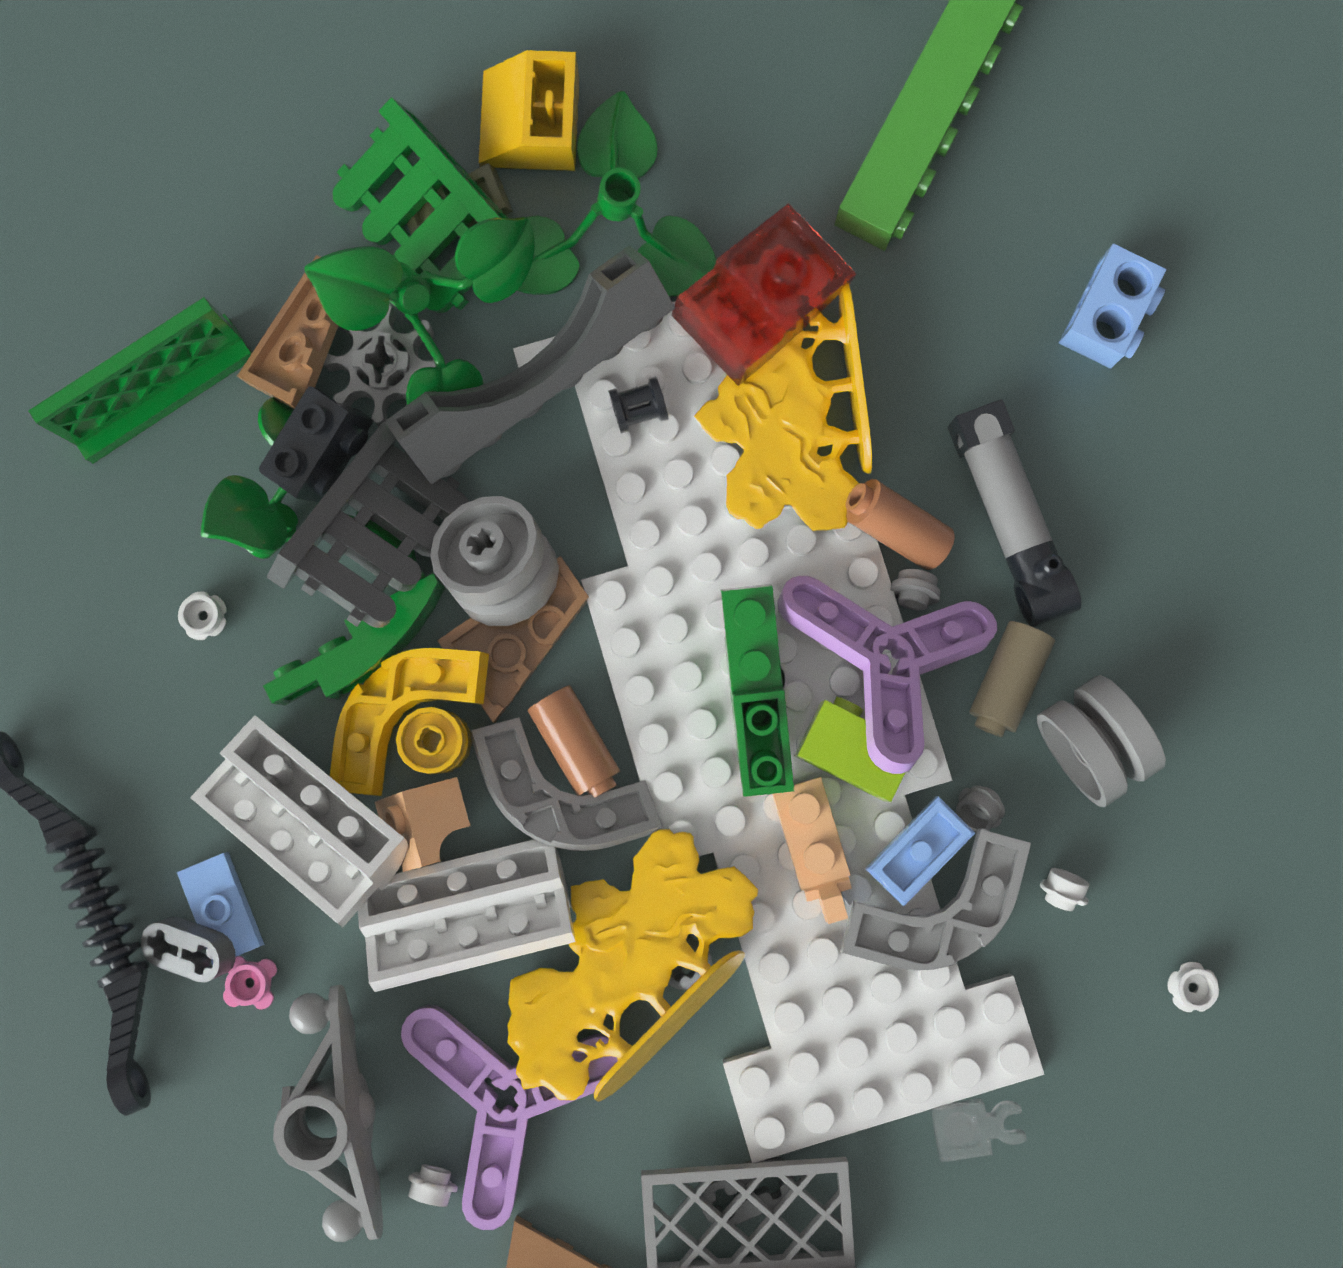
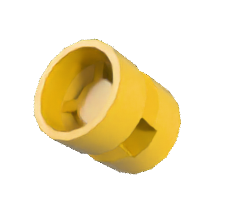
M434 707L420 708L407 715L399 725L396 736L397 751L403 762L414 771L426 774L448 773L462 766L469 756L472 746L471 732L465 721L453 712Z

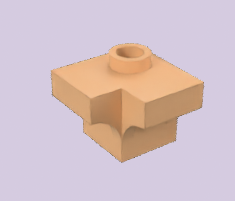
M457 777L402 791L375 802L378 816L407 840L408 848L401 864L403 872L440 862V847L445 837L453 831L470 826Z

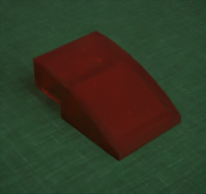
M788 203L718 257L714 269L677 297L674 305L675 309L672 311L671 316L739 386L815 319L841 293L843 287L855 278L856 273Z

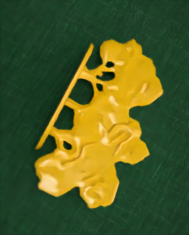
M778 245L775 249L765 250L759 264L740 266L737 272L729 278L727 288L717 293L705 309V316L719 338L748 355L749 365L745 371L729 372L718 386L719 396L715 400H708L694 417L716 442L737 443L744 449L735 467L726 475V507L735 518L744 519L750 526L761 529L766 523L776 519L781 514L784 505H791L812 531L845 528L848 523L846 500L852 489L859 483L843 469L840 456L848 445L856 444L862 471L871 474L872 470L870 427L852 293L848 280H844L839 286L840 319L836 323L829 321L816 306L818 299L827 289L829 282L827 268L815 259L795 260L782 245ZM798 297H809L811 306L804 307L798 303ZM797 311L812 317L809 319L810 326H818V330H801L791 322V312ZM804 338L814 339L812 346L807 349L801 348ZM823 340L843 342L847 378L824 381L816 376L813 370L812 358L816 348ZM849 391L854 430L846 432L827 424L826 416L834 393ZM833 444L832 452L829 455L820 456L817 454L818 447Z
M659 829L653 832L640 851L633 857L634 872L629 891H619L614 886L609 885L604 879L587 881L580 885L571 886V909L576 913V920L572 923L576 942L569 943V947L580 956L579 965L573 972H559L551 968H538L516 976L510 981L508 1004L512 1015L507 1025V1043L520 1057L516 1067V1075L521 1079L522 1088L530 1089L545 1086L559 1100H576L584 1093L589 1081L588 1068L590 1061L606 1056L617 1057L618 1061L597 1084L594 1091L595 1100L599 1102L606 1099L626 1084L726 983L741 965L745 953L737 950L723 956L711 966L708 963L709 945L719 938L741 937L753 929V916L755 912L751 902L757 897L758 888L735 866L700 874L697 871L699 854L694 845V836L687 832L673 833L670 829ZM688 934H694L698 938L699 946L695 952L686 941ZM677 966H682L698 972L701 977L670 1006L663 998L664 989L668 986L672 970ZM637 1000H645L654 1007L661 1017L632 1046L620 1036L621 1015L631 1003ZM607 1014L613 1017L614 1028L612 1030L603 1025ZM583 1029H595L603 1033L609 1040L605 1044L600 1038L595 1043L596 1047L578 1042L577 1035ZM574 1051H582L588 1057L581 1062H577L572 1054Z

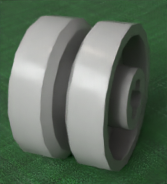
M503 496L480 497L462 504L444 519L434 535L430 553L434 573L450 591L459 605L475 621L487 626H510L526 620L546 605L556 588L559 565L555 551L547 538L541 533V529L533 516L517 501Z
M1102 675L1094 676L1074 690V705L1064 700L1057 701L1037 715V724L1041 735L1063 771L1076 787L1099 807H1106L1127 793V777L1135 781H1145L1165 767V754L1151 725L1127 694L1112 680Z

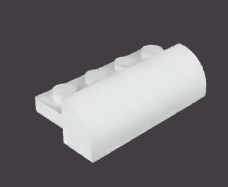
M256 715L220 752L225 760L190 797L341 927L347 924L377 888L381 891L385 889L401 866L408 848L407 840Z
M533 839L397 873L383 891L377 888L358 910L359 929L365 936L369 984L374 992L576 942L570 913L571 902L557 847Z

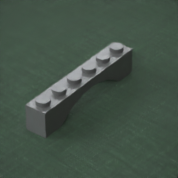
M629 245L588 275L582 295L567 323L549 345L528 363L500 379L478 387L451 392H425L385 422L397 441L432 485L441 477H447L455 473L466 459L480 449L495 444L502 434L517 422L535 415L545 402L560 391L575 386L580 382L585 373L600 362L618 355L623 346L640 333L658 326L663 317L674 310L675 306L650 262Z

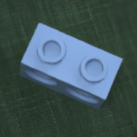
M1113 243L1099 260L1059 344L1110 369L1122 357L1125 356L1130 359L1144 336V331L1138 329L1144 315L1151 316L1165 293V289L1159 287V284L1167 269ZM1118 280L1128 281L1135 289V296L1123 293L1118 286ZM1105 322L1109 324L1114 330L1115 339L1103 337L1099 333L1096 323Z

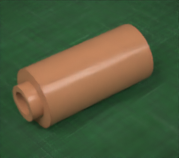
M871 479L865 483H860L852 489L847 497L846 517L850 524L924 570L936 568L950 553L955 539L953 529L880 481Z
M570 685L550 694L527 710L577 796L587 792L588 795H593L596 798L617 786L613 776L621 771Z

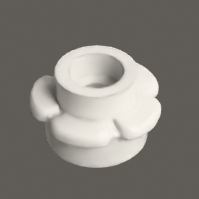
M203 591L195 592L182 602L178 611L179 624L186 630V634L196 640H205L210 635L217 636L226 626L227 621L224 618V614L227 612V607L224 601L216 595L209 596L208 593ZM203 611L208 615L204 621L199 618L200 613Z
M1051 868L1047 879H1043L1040 883V887L1047 892L1045 900L1060 909L1073 911L1076 904L1084 906L1089 902L1085 895L1090 884L1085 879L1069 871Z
M1183 963L1180 966V970L1172 972L1168 979V991L1174 996L1173 1003L1185 1012H1192L1193 1010L1203 1012L1209 1009L1218 998L1219 986L1215 974L1209 969H1203L1200 963ZM1190 983H1195L1197 985L1196 991H1189L1188 987Z
M423 1164L420 1173L414 1172L408 1177V1180L412 1182L408 1196L421 1203L446 1207L448 1206L451 1192H457L458 1186L450 1181L451 1172L449 1170Z

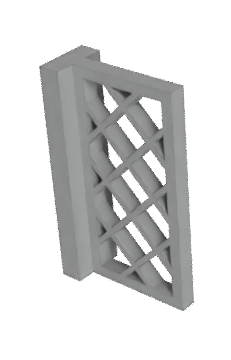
M847 1157L641 1170L647 1268H856ZM837 1173L838 1190L824 1206L804 1189L816 1174ZM802 1175L797 1182L790 1176ZM766 1177H778L791 1188L773 1210L753 1193L754 1189ZM739 1179L750 1180L746 1185H744ZM726 1180L739 1193L721 1213L701 1194L713 1181ZM693 1182H700L695 1188L691 1187L688 1184ZM675 1184L687 1195V1198L669 1216L654 1203L653 1185ZM798 1195L818 1212L801 1233L781 1217V1214ZM746 1199L766 1215V1218L749 1237L728 1220ZM694 1202L716 1220L698 1240L677 1223ZM838 1205L840 1208V1220L832 1213ZM655 1216L663 1223L657 1232L655 1229ZM827 1220L841 1232L842 1250L819 1251L808 1240L822 1223ZM775 1223L794 1241L783 1254L769 1255L756 1243ZM722 1226L742 1243L741 1247L731 1258L718 1259L705 1247ZM670 1230L691 1247L680 1261L658 1263L657 1245ZM801 1248H803V1249H805V1250L807 1251V1253H797V1252H798ZM749 1251L756 1255L745 1257L749 1253ZM699 1254L704 1260L694 1259Z

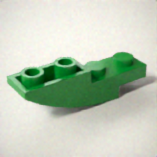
M421 572V578L412 590L406 592L399 591L389 596L396 605V613L385 627H372L363 620L356 627L345 619L344 622L353 637L352 639L347 641L345 636L335 638L318 648L320 656L305 664L301 660L292 661L273 672L276 679L263 685L271 703L285 706L319 687L323 690L326 698L335 700L352 692L357 684H363L381 667L380 663L401 653L419 633L445 590L443 583L434 573L426 577L424 572Z
M766 584L720 589L727 668L743 797L793 792L794 782L785 690L782 686L773 586Z

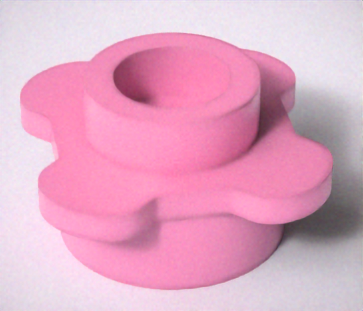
M242 956L235 957L233 968L228 972L229 974L225 981L224 1001L230 1007L253 1004L259 1010L266 1009L274 1001V995L270 990L272 977L277 973L276 964L267 958L260 962L246 961ZM248 978L254 980V986L251 988L246 985Z

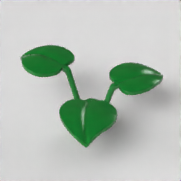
M620 91L608 98L591 114L578 138L577 156L583 170L590 176L602 177L597 203L591 206L590 212L571 237L566 240L561 226L554 220L538 215L526 217L532 224L535 249L531 269L517 291L532 295H549L569 286L579 272V261L570 248L579 242L600 215L617 222L624 221L629 217L634 219L640 237L646 241L637 252L650 262L669 297L685 296L712 289L719 283L720 276L716 256L706 237L694 224L681 217L665 216L658 220L652 234L646 228L643 219V209L637 205L641 190L639 178L647 174L655 163L658 150L657 141L650 125L636 110L624 91Z
M526 217L491 218L473 225L462 235L455 252L456 267L465 276L461 279L433 275L428 270L423 271L419 275L407 264L399 262L387 250L372 246L354 247L332 252L307 264L304 270L315 288L324 311L333 322L344 329L361 331L377 325L387 315L389 302L399 311L403 312L405 317L412 323L433 357L435 367H424L411 375L406 390L408 405L425 392H451L484 385L480 371L469 361L455 359L445 364L443 355L418 317V313L423 311L429 304L430 285L435 284L462 290L472 285L476 296L485 303L504 300L514 294L528 276L534 257V233L532 224Z
M274 397L266 400L258 412L260 431L271 446L294 411L292 407ZM231 475L222 479L207 499L201 523V536L236 544L258 558L267 559L296 532L298 518L288 505L281 503L287 494L281 487L278 488L273 498L269 501L266 492L258 483L244 476ZM369 520L365 526L397 549L402 543L401 540L372 520ZM413 549L408 557H410L416 562L415 551Z

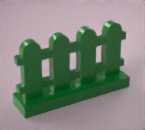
M391 97L378 111L390 126L385 131L377 127L370 134L374 143L352 168L345 163L340 167L337 173L342 179L333 189V200L337 206L349 212L357 211L365 204L371 213L365 218L362 225L364 237L377 245H385L395 238L401 246L393 256L399 262L407 264L419 275L423 271L428 270L433 275L456 279L464 278L465 276L456 267L455 256L442 269L437 266L434 260L457 235L460 238L470 228L468 224L473 218L477 222H481L491 218L508 217L411 110ZM413 151L420 158L415 165L407 158ZM398 168L405 176L380 201L374 193ZM443 184L451 192L445 199L437 191ZM428 201L435 210L410 235L404 226ZM431 284L430 301L427 308L437 313H445L453 306L462 310L469 303L464 294L472 285L462 290Z

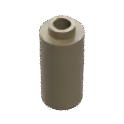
M1016 621L1008 622L969 711L970 714L977 717L975 722L977 728L998 737H1003L1005 730L1010 732L1017 731L1054 646L1055 639L1032 626Z

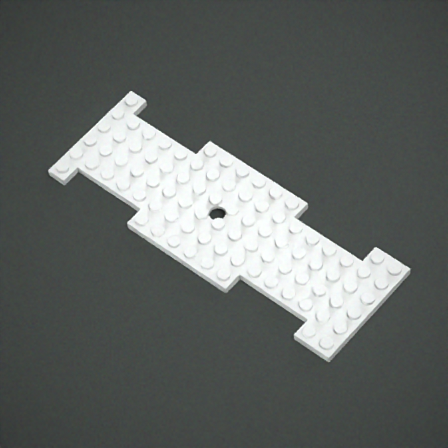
M723 287L672 302L675 309L665 315L658 326L640 333L625 344L618 355L600 362L585 373L580 382L575 385L628 564L627 567L582 579L581 582L584 591L589 596L587 600L639 780L640 782L646 780L662 824L661 829H670L673 833H691L694 836V845L699 856L713 852L718 869L735 866L758 888V895L751 902L755 912L753 916V929L738 938L742 951L745 953V962L770 1045L722 1060L752 1163H756L1045 1074L1014 975L1007 973L964 986L957 964L934 970H906L848 955L840 951L853 901L906 915L923 916L940 910L931 879L905 906H902L865 868L913 820L905 795L953 780L921 678L924 750L911 770L905 773L892 802L882 801L794 756L820 702L823 700L833 703L836 696L846 699L864 709L861 718L865 719L863 670L782 618L778 610L777 601L785 583L791 578L800 575L810 576L821 581L892 627L903 623L894 591H890L891 582L878 540L848 522L845 528L812 531L791 505H784L781 514L776 519L766 523L761 529H756L750 526L744 519H737L729 513L726 507V475L735 467L744 449L737 443L716 442L694 417L708 400H715L719 396L718 386L729 372L745 371L749 365V356L739 348L732 347L721 340L705 316V309L716 294L727 288ZM798 297V303L804 306L802 297ZM793 311L790 315L791 322L805 319L806 315ZM554 337L513 348L518 367L528 363L549 345ZM656 376L664 397L669 419L661 422L658 418L634 424L629 426L628 432L621 434L608 390L616 388L618 392L646 385L649 378ZM649 401L629 406L628 409L647 404ZM766 584L773 586L780 666L785 677L783 689L785 690L793 782L797 784L817 777L822 778L851 875L848 877L852 889L841 892L848 919L828 924L825 921L819 899L807 902L804 890L800 889L772 794L743 797L727 668L720 589ZM885 649L882 654L889 657L891 670L888 674L892 675L893 668L898 659L893 658L891 651Z

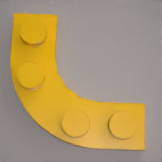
M419 648L398 653L380 663L381 667L363 684L355 686L344 704L335 731L330 777L349 793L382 796L389 740L393 727L404 712L420 702L435 700L484 704L489 654L479 651Z

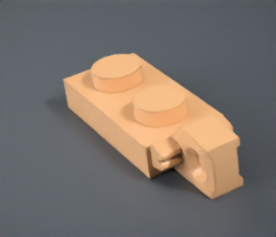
M817 777L794 784L793 792L772 794L800 889L804 890L807 902L819 899L825 921L828 924L848 919L841 892L852 889L848 877L851 875L822 778Z

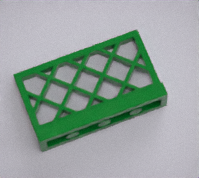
M203 297L34 406L28 412L36 424L76 445L85 460L94 464L243 367L251 356L252 351L231 319L225 313L222 315Z

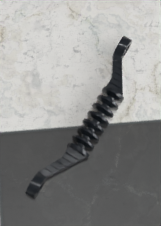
M1 731L0 788L39 821L38 823L47 843L45 846L47 854L65 853L66 858L56 864L53 870L56 873L69 871L73 873V877L62 884L60 888L62 891H80L81 895L67 906L69 910L87 909L88 914L79 920L75 926L76 929L94 928L95 933L82 943L83 947H101L103 952L90 961L91 967L108 965L110 971L97 981L99 988H103L111 1011H113L110 1025L106 1081L114 1106L121 1114L129 1116L147 1108L151 1102L148 1079L139 1063L133 1059L136 1048L135 1042L138 1036L137 1028L141 1018L139 1013L142 1011V998H144L146 987L144 983L147 980V968L150 966L148 960L130 962L129 956L141 947L140 941L123 943L121 939L134 928L133 923L116 924L114 921L127 907L126 904L108 905L107 900L120 889L118 885H100V881L109 875L112 869L111 867H93L92 863L105 854L104 848L86 849L85 844L98 835L96 828L84 820H80L79 816L69 811L67 807L57 802L56 799L46 794L44 790L24 777L22 755L13 739L7 733Z

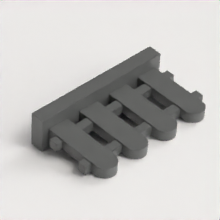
M387 418L278 553L267 575L268 579L285 589L295 575L305 581L301 588L303 591L313 596L316 590L335 601L351 612L346 620L358 627L362 620L376 628L385 627L390 623L396 613V605L391 597L383 593L384 589L389 584L396 590L406 592L416 586L421 578V568L417 562L408 556L414 549L419 554L430 557L433 538L439 529V526L433 523L435 518L439 516L444 520L462 504L469 502L467 497L457 490L460 483L451 476L447 482L440 478L431 485L407 452H402L394 446L397 439L385 422ZM374 473L384 478L380 485L370 479ZM394 487H397L427 509L423 514H420L391 494V491ZM349 505L359 511L354 519L344 513ZM369 520H372L401 540L402 543L398 549L366 528L365 526ZM322 540L332 545L327 554L317 547ZM345 554L376 575V579L370 584L338 562Z

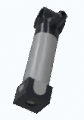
M1003 399L957 415L947 428L959 458H966L1015 581L1014 593L1024 619L1030 626L1036 627L1079 611L1082 601L1077 583L1070 570L1063 564L1062 558L1058 555L1011 438L1015 429Z

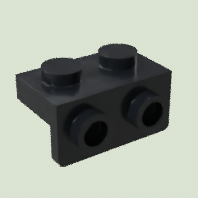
M310 386L304 392L261 463L259 472L295 498L320 502L340 477L351 457L358 454L366 444L368 430L374 420L361 410L338 403L319 389Z

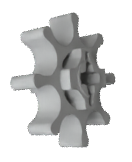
M390 303L387 315L376 329L368 332L344 329L347 334L353 337L352 348L343 356L327 354L323 365L330 372L344 370L350 373L349 385L345 390L335 394L333 400L351 407L353 402L359 398H372L375 402L372 419L378 427L387 418V410L392 402L400 399L406 400V390L411 375L418 369L435 367L434 360L424 361L418 358L417 352L423 341L415 329L406 334L394 331L393 325L397 315ZM422 320L421 322L432 338L434 331L427 320ZM399 347L404 348L407 352L399 351ZM388 355L393 364L385 365L381 377L375 367L383 366ZM362 379H368L369 385H366Z

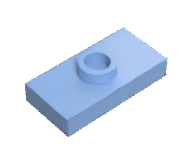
M935 796L865 869L902 906H905L961 849L975 832L939 796Z
M229 852L219 854L177 872L196 923L225 934L233 943L235 957L265 945Z

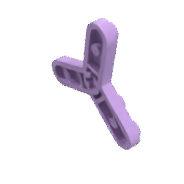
M800 575L787 581L777 601L778 610L782 618L789 624L863 670L868 754L876 766L892 774H902L911 770L924 750L920 675L981 652L989 645L997 632V622L994 615L983 605L971 601L960 602L892 627L821 581L810 576ZM885 649L890 650L892 657L898 659L893 668L892 675L888 674L891 670L889 657L882 654Z
M434 1005L419 1007L406 1018L402 1025L401 1038L403 1045L415 1059L477 1110L462 1197V1211L466 1220L474 1227L481 1230H494L502 1226L509 1219L515 1204L529 1118L575 1100H559L545 1086L523 1089L521 1079L516 1075L517 1064L511 1066L446 1010ZM603 1033L580 1039L578 1042L596 1047L595 1043L600 1038L605 1044L608 1043L609 1038ZM574 1051L572 1054L577 1062H581L588 1057L582 1051ZM606 1056L590 1061L588 1068L589 1081L584 1093L577 1099L594 1093L597 1084L618 1061L617 1057ZM490 1078L492 1080L491 1083L502 1090H506L510 1085L515 1087L517 1093L514 1100L519 1106L513 1108L507 1105L502 1110L497 1108L495 1102L498 1095L485 1082V1079Z

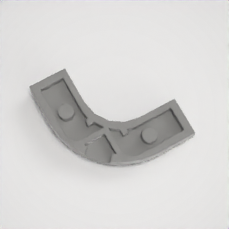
M520 717L471 730V740L492 799L503 815L515 827L533 839L560 849L590 851L612 847L645 837L661 829L662 824L646 780L604 792L596 798L593 795L577 796L560 791L544 779L532 756Z
M977 829L964 881L956 897L941 910L920 916L900 914L853 901L840 951L848 955L906 970H934L957 964V961L971 955L982 946L988 945L1009 919L1019 894L1031 843Z

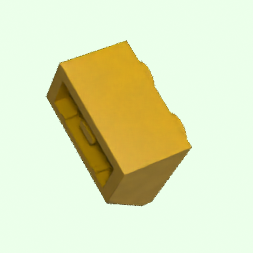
M526 50L483 71L479 167L489 163L494 168L575 171L579 99V72L576 52Z

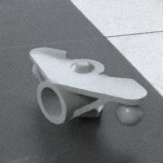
M340 984L330 987L329 1000H325L322 996L315 993H306L295 999L291 1005L289 1019L292 1026L300 1033L315 1034L320 1032L327 1025L328 1021H330V1028L296 1087H282L281 1109L278 1111L274 1123L273 1141L278 1154L288 1165L307 1172L342 1198L332 1202L325 1209L322 1217V1227L326 1236L335 1242H346L356 1237L360 1233L361 1228H364L367 1238L375 1240L381 1238L383 1231L380 1178L373 1160L371 1148L376 1111L366 1080L362 1073H359L355 1025L345 988ZM332 1053L334 1078L317 1080ZM308 1106L322 1108L333 1117L337 1127L336 1136L321 1138L310 1131L305 1119V1111ZM343 1152L345 1154L348 1168H346L338 1160V1158L342 1155Z

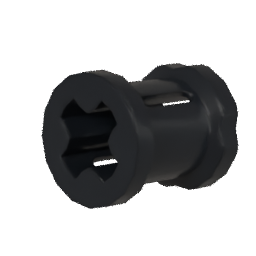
M656 376L649 378L648 384L626 391L618 392L616 388L608 390L621 434L628 432L629 426L655 418H658L661 422L669 419L664 397ZM649 401L647 404L628 409L629 406Z

